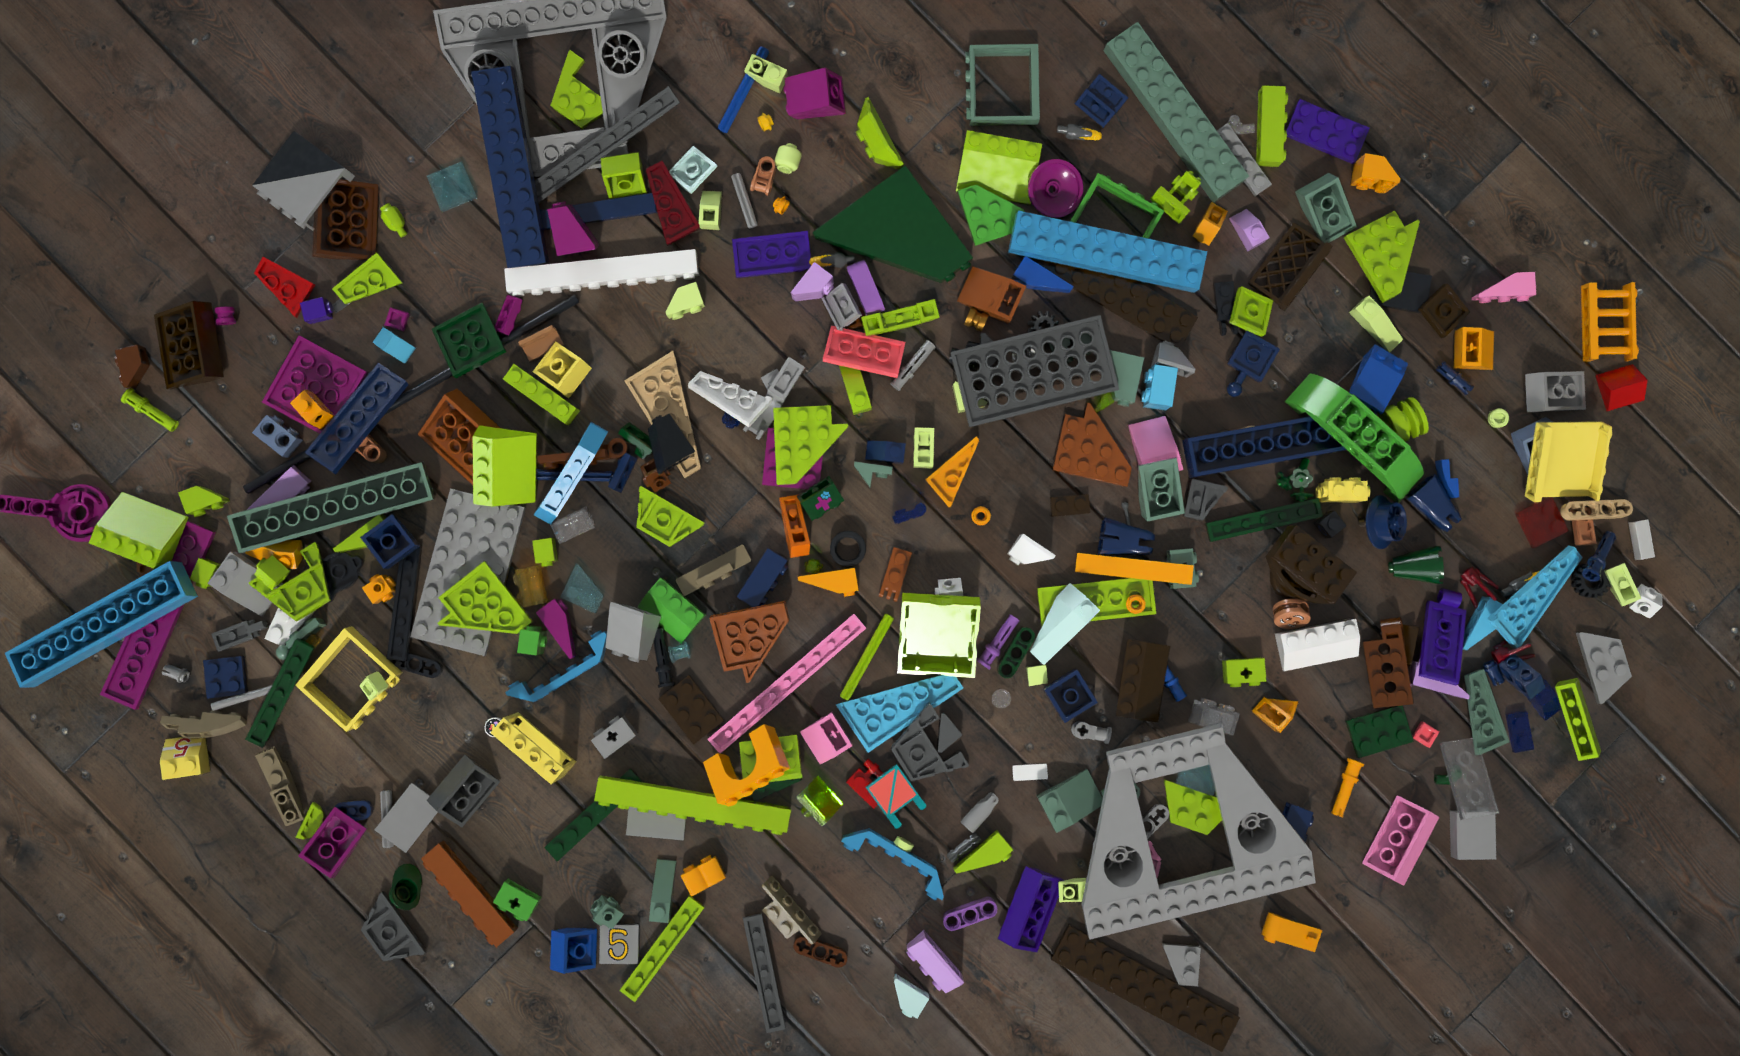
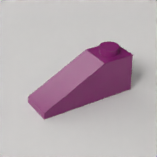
M553 599L538 610L536 614L568 658L573 659L576 657L570 616L567 612L568 606L563 600Z

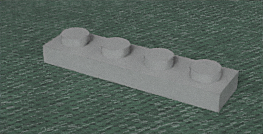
M1227 123L1218 129L1217 132L1249 175L1244 183L1256 197L1270 187L1272 183L1230 125Z

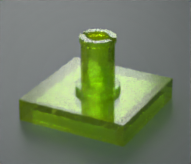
M818 775L796 797L803 805L801 808L802 814L808 810L804 816L810 817L812 815L821 826L825 825L843 805L841 800Z

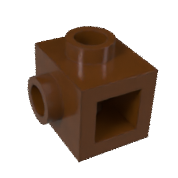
M654 459L640 466L644 475L642 480L647 488L651 486L653 491L657 492L671 484L668 477L671 475L670 471L668 470L659 475Z

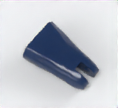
M1436 474L1426 477L1419 483V487H1415L1406 495V499L1426 515L1439 529L1445 532L1452 529L1451 524L1446 519L1447 516L1455 523H1459L1462 520L1460 513L1450 500Z
M1104 518L1101 524L1098 554L1151 555L1153 548L1139 546L1138 544L1139 539L1155 541V534L1145 529Z

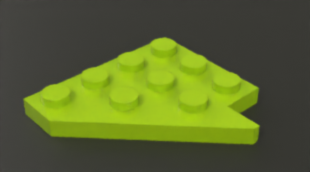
M1395 211L1344 237L1382 303L1402 292L1420 223L1419 220H1416L1404 227Z
M831 405L773 408L777 485L797 484L848 428V424H832Z
M486 561L438 597L450 612L437 623L440 626L519 634L520 629H525L526 626L533 623V620Z

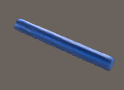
M761 46L756 56L766 60L769 50ZM745 74L718 126V129L724 133H727L755 81L747 74Z

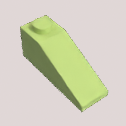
M1370 296L1362 299L1349 312L1386 351L1391 352L1403 340L1384 310Z

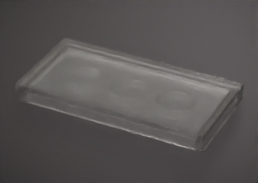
M1473 738L1440 743L1460 820L1498 814L1499 811L1483 754L1475 755Z

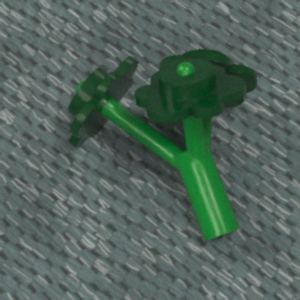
M1307 458L1302 459L1299 468H1295L1290 476H1284L1281 471L1276 474L1278 478L1276 481L1280 488H1284L1286 491L1291 490L1292 487L1289 480L1293 481L1292 485L1295 488H1300V493L1291 494V497L1296 498V501L1300 502L1307 501L1309 497L1314 496V494L1304 493V488L1308 487V483L1313 481V476L1309 474L1307 469L1310 460Z

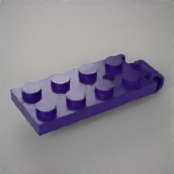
M1441 588L1437 596V602L1429 600L1426 602L1418 676L1455 686L1459 684L1467 611L1458 608L1462 601V593ZM1441 624L1446 625V630L1441 627Z

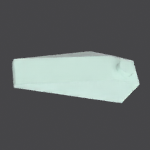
M1069 583L1056 596L1030 652L1045 665L1100 609Z

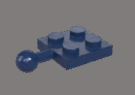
M1246 330L1227 362V365L1240 371L1235 382H1231L1227 386V393L1232 397L1239 396L1242 393L1241 385L1246 376L1259 383L1262 382L1280 349Z

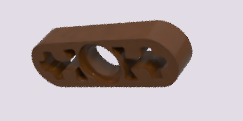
M803 935L798 936L794 941V950L800 955L837 968L843 967L847 963L848 956L842 948L817 940L813 945L812 953H809L810 948L804 947L802 950L799 949L800 945L797 944L804 940L806 941L805 945L811 947V944ZM818 946H823L826 949L824 956L816 955L815 949ZM829 949L833 950L832 955L837 956L841 953L844 960L836 962V958L830 956V960H828Z

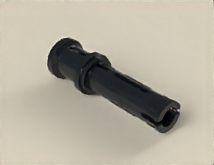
M663 628L657 629L653 643L657 661L655 672L658 673V688L675 685V682L672 681V666L668 663Z

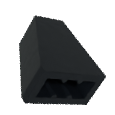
M670 414L663 417L662 415L655 417L652 420L653 424L648 428L655 465L659 475L684 462L695 452Z

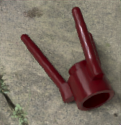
M1472 566L1460 575L1463 579L1460 582L1465 587L1475 609L1478 607V603L1469 584L1471 586L1478 584L1494 601H1497L1493 593L1480 580H1484L1495 589H1499V587L1477 568L1474 569Z
M1503 640L1500 644L1493 646L1494 650L1491 651V655L1494 661L1500 664L1510 655L1531 647V644L1528 643L1510 651L1508 647H1503L1508 643L1506 640ZM1529 654V655L1519 656V658H1521L1522 660H1525V659L1533 658V657H1535L1536 655H1535V654Z

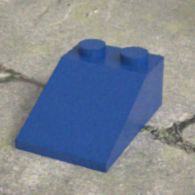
M1375 344L1363 357L1349 393L1354 394L1369 408L1382 414L1401 382L1408 363Z

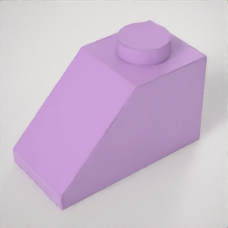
M1247 209L1229 218L1247 251L1261 245L1270 238L1261 221Z

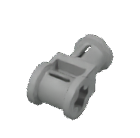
M1077 721L1071 727L1072 734L1079 739L1104 741L1105 744H1109L1111 739V727H1097L1083 721ZM1082 727L1085 729V732H1081L1080 735L1077 729Z

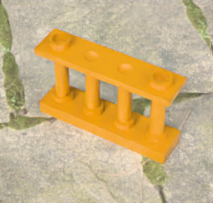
M1635 282L1623 285V290H1599L1597 283H1587L1581 286L1583 362L1597 360L1600 354H1624V361L1637 359L1639 347L1636 339L1637 289L1635 288ZM1623 297V309H1599L1597 307L1598 298ZM1623 316L1624 328H1599L1598 317ZM1602 335H1624V347H1600L1598 345V337Z

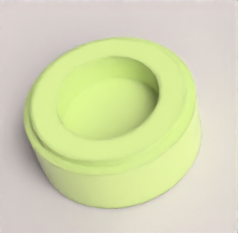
M1494 409L1488 414V423L1494 428L1504 427L1509 421V415L1504 409Z
M897 836L894 841L897 847L906 852H911L914 847L912 843L900 836Z

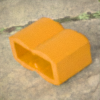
M708 855L700 860L701 864L695 867L691 864L683 869L684 873L681 874V878L691 896L727 877L716 856L711 857V855Z

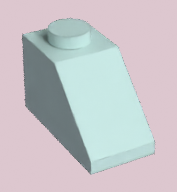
M895 974L894 983L902 1013L910 1018L912 1016L918 1018L929 1000V994Z

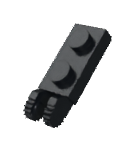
M1233 281L1213 284L1216 316L1221 336L1226 335L1225 321L1230 320L1235 301ZM1231 324L1232 334H1238V326Z

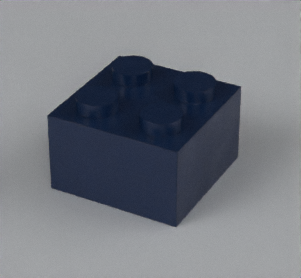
M1075 668L1042 688L1064 723L1098 703L1081 674Z

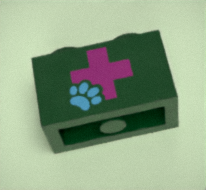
M829 476L797 495L798 500L812 521L821 518L824 513L830 509L837 508L844 501Z

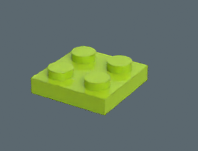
M1245 287L1237 288L1229 323L1260 337L1266 335L1273 300Z

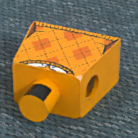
M312 390L302 391L290 402L309 424L321 430L335 416Z

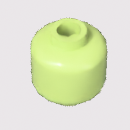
M787 143L778 148L774 162L779 171L790 174L798 169L802 155L796 145Z

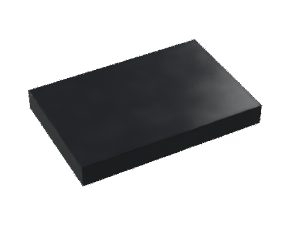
M1407 271L1402 292L1399 295L1382 303L1371 285L1369 296L1380 307L1420 313L1418 309L1429 298L1432 276Z

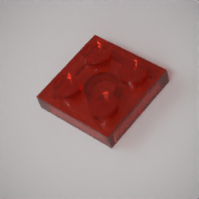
M1552 497L1543 499L1541 502H1537L1515 513L1532 548L1569 531Z

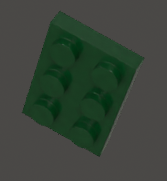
M1403 705L1389 707L1345 721L1356 758H1362L1414 742Z

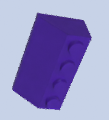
M1026 866L1007 911L1005 921L1000 929L998 939L1015 949L1038 952L1059 898L1058 882L1065 880L1039 869Z

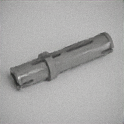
M926 340L905 367L902 366L900 368L901 371L898 374V378H895L890 384L900 391L909 378L912 379L914 377V372L930 355L933 349L936 348L935 345ZM923 352H925V353L922 355V357L917 361V363L914 364V362L918 359V357H919ZM910 367H912V369L907 373V375L903 379H901L902 376L907 372V370Z

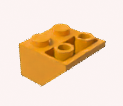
M1365 153L1354 163L1350 185L1356 186V189L1367 190L1369 188L1374 189L1377 193H1386L1400 183V177L1384 156Z
M1462 327L1455 330L1454 369L1493 370L1494 331L1473 327Z

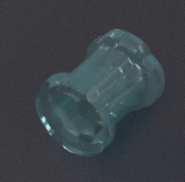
M687 641L683 645L668 647L672 663L682 658H691Z

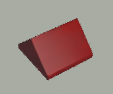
M1633 364L1595 375L1606 412L1645 400L1648 379Z

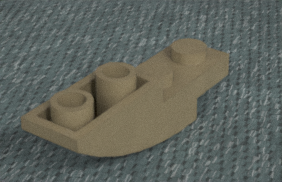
M211 710L210 713L202 712L201 718L197 716L182 718V716L177 714L162 716L160 724L167 729L178 730L177 733L183 738H208L235 731L245 726L247 721L239 713L230 712L228 715L222 714L220 711Z
M275 746L257 753L255 757L271 788L269 793L285 826L304 820L301 800L286 761H282Z

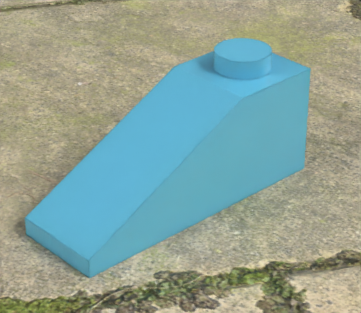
M1481 597L1478 607L1465 628L1463 650H1468L1496 629L1487 618L1503 605L1502 603L1494 601L1490 597Z

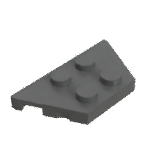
M384 891L381 892L361 931L382 961L426 953L427 950L395 905L391 903L387 894Z

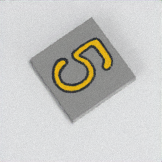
M616 924L613 929L605 925L600 926L599 964L639 963V924Z

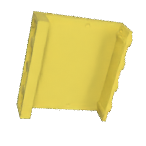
M1536 422L1525 497L1533 502H1541L1542 497L1589 496L1596 501H1600V495L1603 491V478L1606 473V460L1609 455L1608 448L1612 437V426L1604 422Z

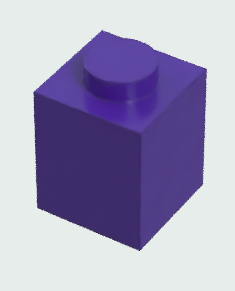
M320 297L300 302L305 322L314 324L333 319V306L327 299Z

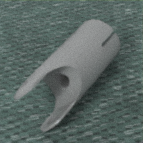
M992 792L988 793L975 804L960 822L969 831L974 833L991 814L994 806L999 801L998 797Z

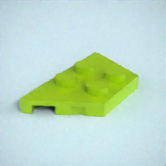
M643 486L639 487L640 494L636 528L671 547L704 526L705 523Z
M1164 779L1170 823L1208 835L1222 821L1217 797Z

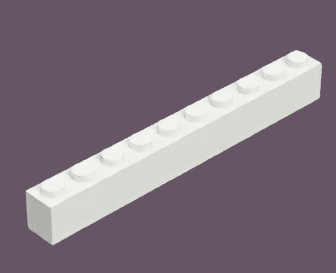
M695 249L504 269L506 291L514 297H522L524 293L542 295L543 291L561 293L563 289L580 291L582 287L599 289L602 285L618 287L622 283L637 285L641 281L651 284L661 279L671 282L676 281V278L680 277L690 280L695 279V276H699L698 256Z

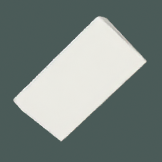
M1649 520L1628 522L1635 560L1655 557Z

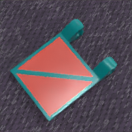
M897 764L866 786V789L895 829H898L902 824L894 813L913 800L920 810L927 807Z

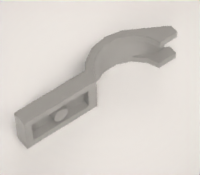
M790 357L787 358L767 391L766 396L773 398L772 403L750 427H744L743 430L745 432L750 430L757 435L756 439H761L774 420L773 408L782 407L785 399L804 371L805 367Z

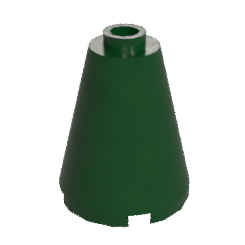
M1433 546L1392 557V561L1388 562V571L1393 574V577L1443 584L1441 580L1444 578L1443 557H1439V552H1442L1441 546Z

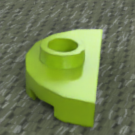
M312 802L295 838H312L324 822V811L316 802Z

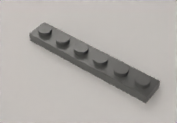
M763 914L743 917L766 1033L784 1030L786 1025Z

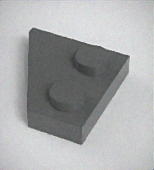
M1191 479L1183 517L1204 520L1219 498L1228 490V486Z

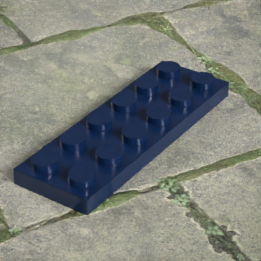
M378 363L305 453L336 475L409 384Z

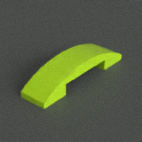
M935 299L910 307L861 317L865 335L871 336L912 327L940 317Z

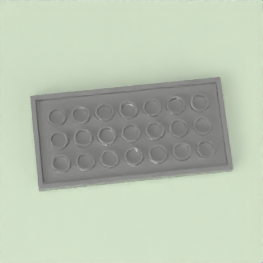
M450 488L410 637L482 656L487 655L493 631L438 625L437 623L450 613L438 597L484 561L487 562L503 584H506L526 510L525 507L517 505L492 507L473 504V494Z

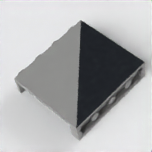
M293 131L252 186L259 190L257 194L266 201L268 198L271 199L269 203L276 209H284L282 213L291 220L293 217L296 218L294 222L301 228L305 229V227H308L314 231V228L310 226L311 224L307 222L342 176L349 182L355 176Z

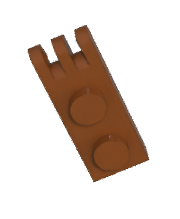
M896 547L893 548L879 597H883L885 590L888 591L886 599L890 600L891 594L895 593L893 601L897 602L912 552Z

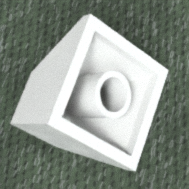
M1025 534L1019 535L1007 553L1010 556L1009 560L1016 565L1050 560L1056 556Z

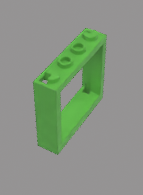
M1098 173L1070 222H1077L1098 185L1153 217L1142 236L1149 239L1164 210L1159 208L1157 203H1150L1145 200L1143 195L1137 192L1132 193L1124 184H1117L1111 181L1112 179L1108 175L1106 177Z

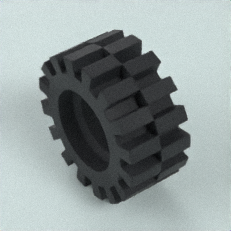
M1588 563L1576 567L1577 571L1572 572L1574 577H1571V580H1574V583L1571 586L1576 588L1574 591L1579 593L1578 595L1585 596L1586 598H1597L1609 591L1607 587H1611V584L1608 583V578L1604 572L1606 567L1601 570V577L1593 588H1589L1585 584V578L1582 576V571L1588 566Z

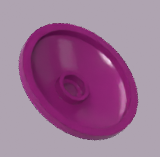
M1061 159L1047 160L1038 165L1032 172L1028 183V195L1032 205L1039 213L1052 218L1063 217L1073 212L1079 205L1083 195V181L1080 173L1071 163ZM1050 186L1053 187L1052 193L1049 191Z

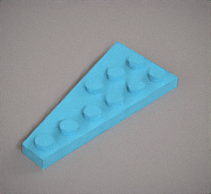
M1568 545L1487 618L1512 648L1515 649L1522 646L1583 558L1575 547Z
M939 675L838 703L836 706L869 753L910 725L929 702L935 708L962 690L963 686L957 677Z

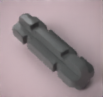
M973 833L969 836L970 839L964 840L955 847L954 851L951 850L947 853V857L952 863L957 861L959 856L962 857L974 848L973 845L981 842V838L977 833Z

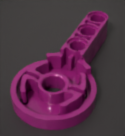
M85 484L69 486L60 493H56L50 500L0 494V512L47 518L51 526L56 528L63 537L76 542H89L92 536L89 533L94 531L98 521L112 505L109 497L101 489ZM3 500L6 501V505L4 508L2 506ZM24 502V503H25V507H24V509L22 510L21 505H22V503ZM42 504L44 506L43 512L40 511V507ZM80 506L86 509V516L82 520H78L76 516V511Z

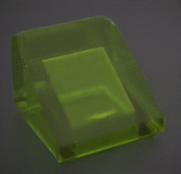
M1110 393L1102 394L1094 409L1096 413L1114 403Z

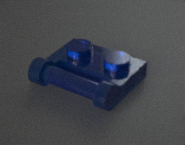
M919 503L913 510L906 511L905 508L896 511L895 516H892L894 525L923 516L927 510L926 506L923 503Z

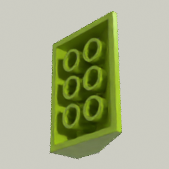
M967 130L956 192L973 185H978L1009 202L1030 205L1028 183L1032 172L1039 165L1042 144Z
M479 425L473 435V504L494 507L536 502L537 433Z
M121 492L96 524L89 544L156 569L172 561L189 517Z

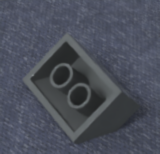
M464 755L430 795L427 802L438 813L463 827L500 781L473 759Z

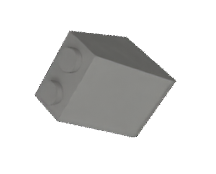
M611 602L606 648L612 650L614 655L623 657V654L629 656L628 660L639 663L640 660L647 661L661 616L629 605Z

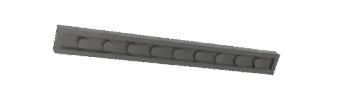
M670 86L535 180L538 202L540 203L601 160V158L680 104L681 102Z

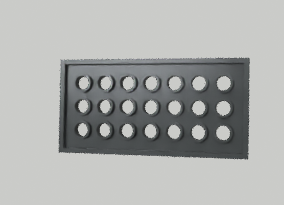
M1101 315L950 352L969 428L1119 390ZM1082 334L1090 335L1091 342L1089 344H1084L1081 341ZM1065 338H1069L1073 343L1069 349L1064 348L1062 345V340ZM1045 343H1051L1054 346L1052 353L1044 351L1043 346ZM1031 347L1035 350L1033 358H1028L1025 355L1026 348ZM1009 352L1016 354L1017 359L1013 363L1006 360V354ZM1088 352L1095 354V362L1090 363L1086 360L1085 356ZM989 357H995L998 360L996 367H990L987 364ZM1069 357L1076 358V367L1068 366L1067 359ZM972 361L979 364V370L976 372H972L968 368L969 363ZM1049 362H1056L1059 366L1058 371L1051 372L1048 369ZM1037 366L1040 370L1039 376H1032L1029 372L1030 367ZM1019 371L1021 379L1013 381L1011 379V372ZM1092 371L1100 373L1101 378L1099 381L1091 379L1090 374ZM998 375L1002 378L1003 382L1000 386H995L992 383L993 376ZM1073 376L1081 377L1082 383L1080 386L1072 384ZM976 380H981L984 383V388L980 391L975 390L973 387V383ZM1055 380H1060L1063 383L1062 390L1057 391L1053 388ZM1036 385L1044 387L1045 392L1043 395H1037L1034 392ZM1022 389L1025 391L1026 398L1024 400L1016 398L1015 393L1017 390ZM999 394L1006 395V404L1001 405L997 402ZM980 399L988 401L989 406L987 409L979 408L978 401Z

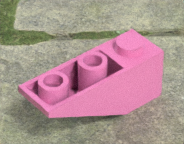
M1535 272L1514 273L1472 297V300H1479V303H1489L1494 299H1498V302H1509L1510 299H1517L1518 302L1528 301L1530 297L1536 295Z

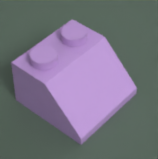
M814 262L791 291L792 299L794 301L819 299L824 295L828 296L829 292L834 288L833 276Z

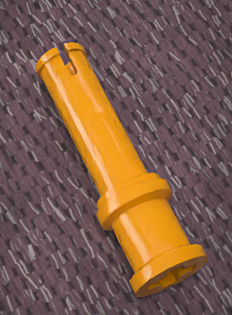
M1347 758L1348 764L1345 773L1341 775L1343 781L1331 811L1332 814L1343 817L1353 786L1359 781V772L1361 767H1364V763L1351 758Z

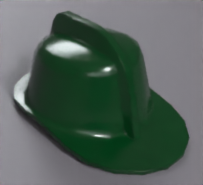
M403 864L394 872L389 899L396 908L411 910L419 903L422 875L416 866Z

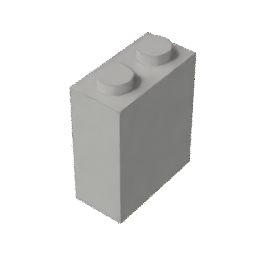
M1457 807V810H1450L1451 857L1457 860L1496 859L1495 812L1488 810V807H1476V810H1469L1468 807Z

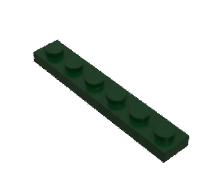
M1319 498L1205 523L1209 542L1315 519L1323 517Z
M299 638L294 641L245 740L261 748L265 747L315 646Z
M631 768L620 777V779L643 782ZM594 801L544 848L556 861H559L618 805L602 806L598 804V801Z

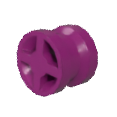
M234 307L215 308L217 325L236 324V319L233 316L235 313Z

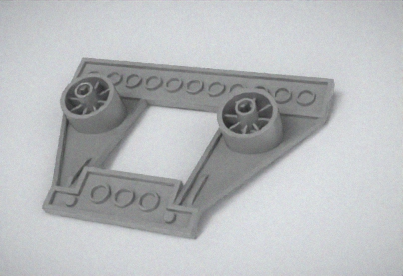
M503 0L433 10L441 51L476 105L477 101L471 71H475V66H478L479 70L498 68L496 65L501 60L504 66L514 67L534 177L544 175L639 107L667 20L664 0ZM592 29L605 127L530 138L517 39ZM621 34L631 37L627 45L621 43ZM615 36H618L619 45L614 47L609 42ZM633 40L638 44L639 51H631L629 48ZM607 45L614 49L613 54L606 55ZM621 50L626 52V55L623 56V58L619 56V52ZM640 52V60L637 64L631 60L632 53ZM487 54L498 57L494 64L489 63ZM482 56L485 59L483 66L477 63ZM613 56L616 60L612 67L608 64L606 57ZM630 61L637 67L627 73L625 63ZM617 63L623 64L624 73L613 70ZM628 140L605 157L629 154ZM601 160L588 169L601 168Z
M1221 723L1106 752L1109 770L1081 904L1089 940L1316 883L1312 851L1226 744ZM1209 765L1233 866L1158 885L1134 783Z

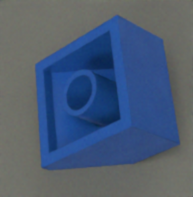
M563 928L551 930L550 970L564 974L596 968L597 929Z

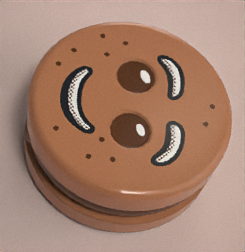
M1296 598L1277 602L1273 606L1275 625L1283 629H1296L1307 625L1311 620L1309 604L1302 599Z

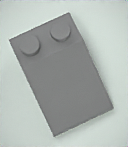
M1584 371L1525 374L1527 412L1586 409Z
M229 552L208 582L210 586L260 616H264L272 604L270 600L249 585L248 582L256 578L254 574L257 567L254 562L239 552Z

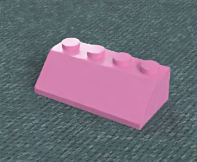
M1397 795L1362 864L1404 886L1439 817Z

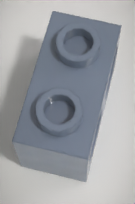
M266 415L252 433L279 455L289 458L303 441L298 437L299 432L292 427L287 428L283 425L284 421L280 417ZM273 424L274 431L270 434L268 429ZM288 436L289 443L285 446L283 440Z

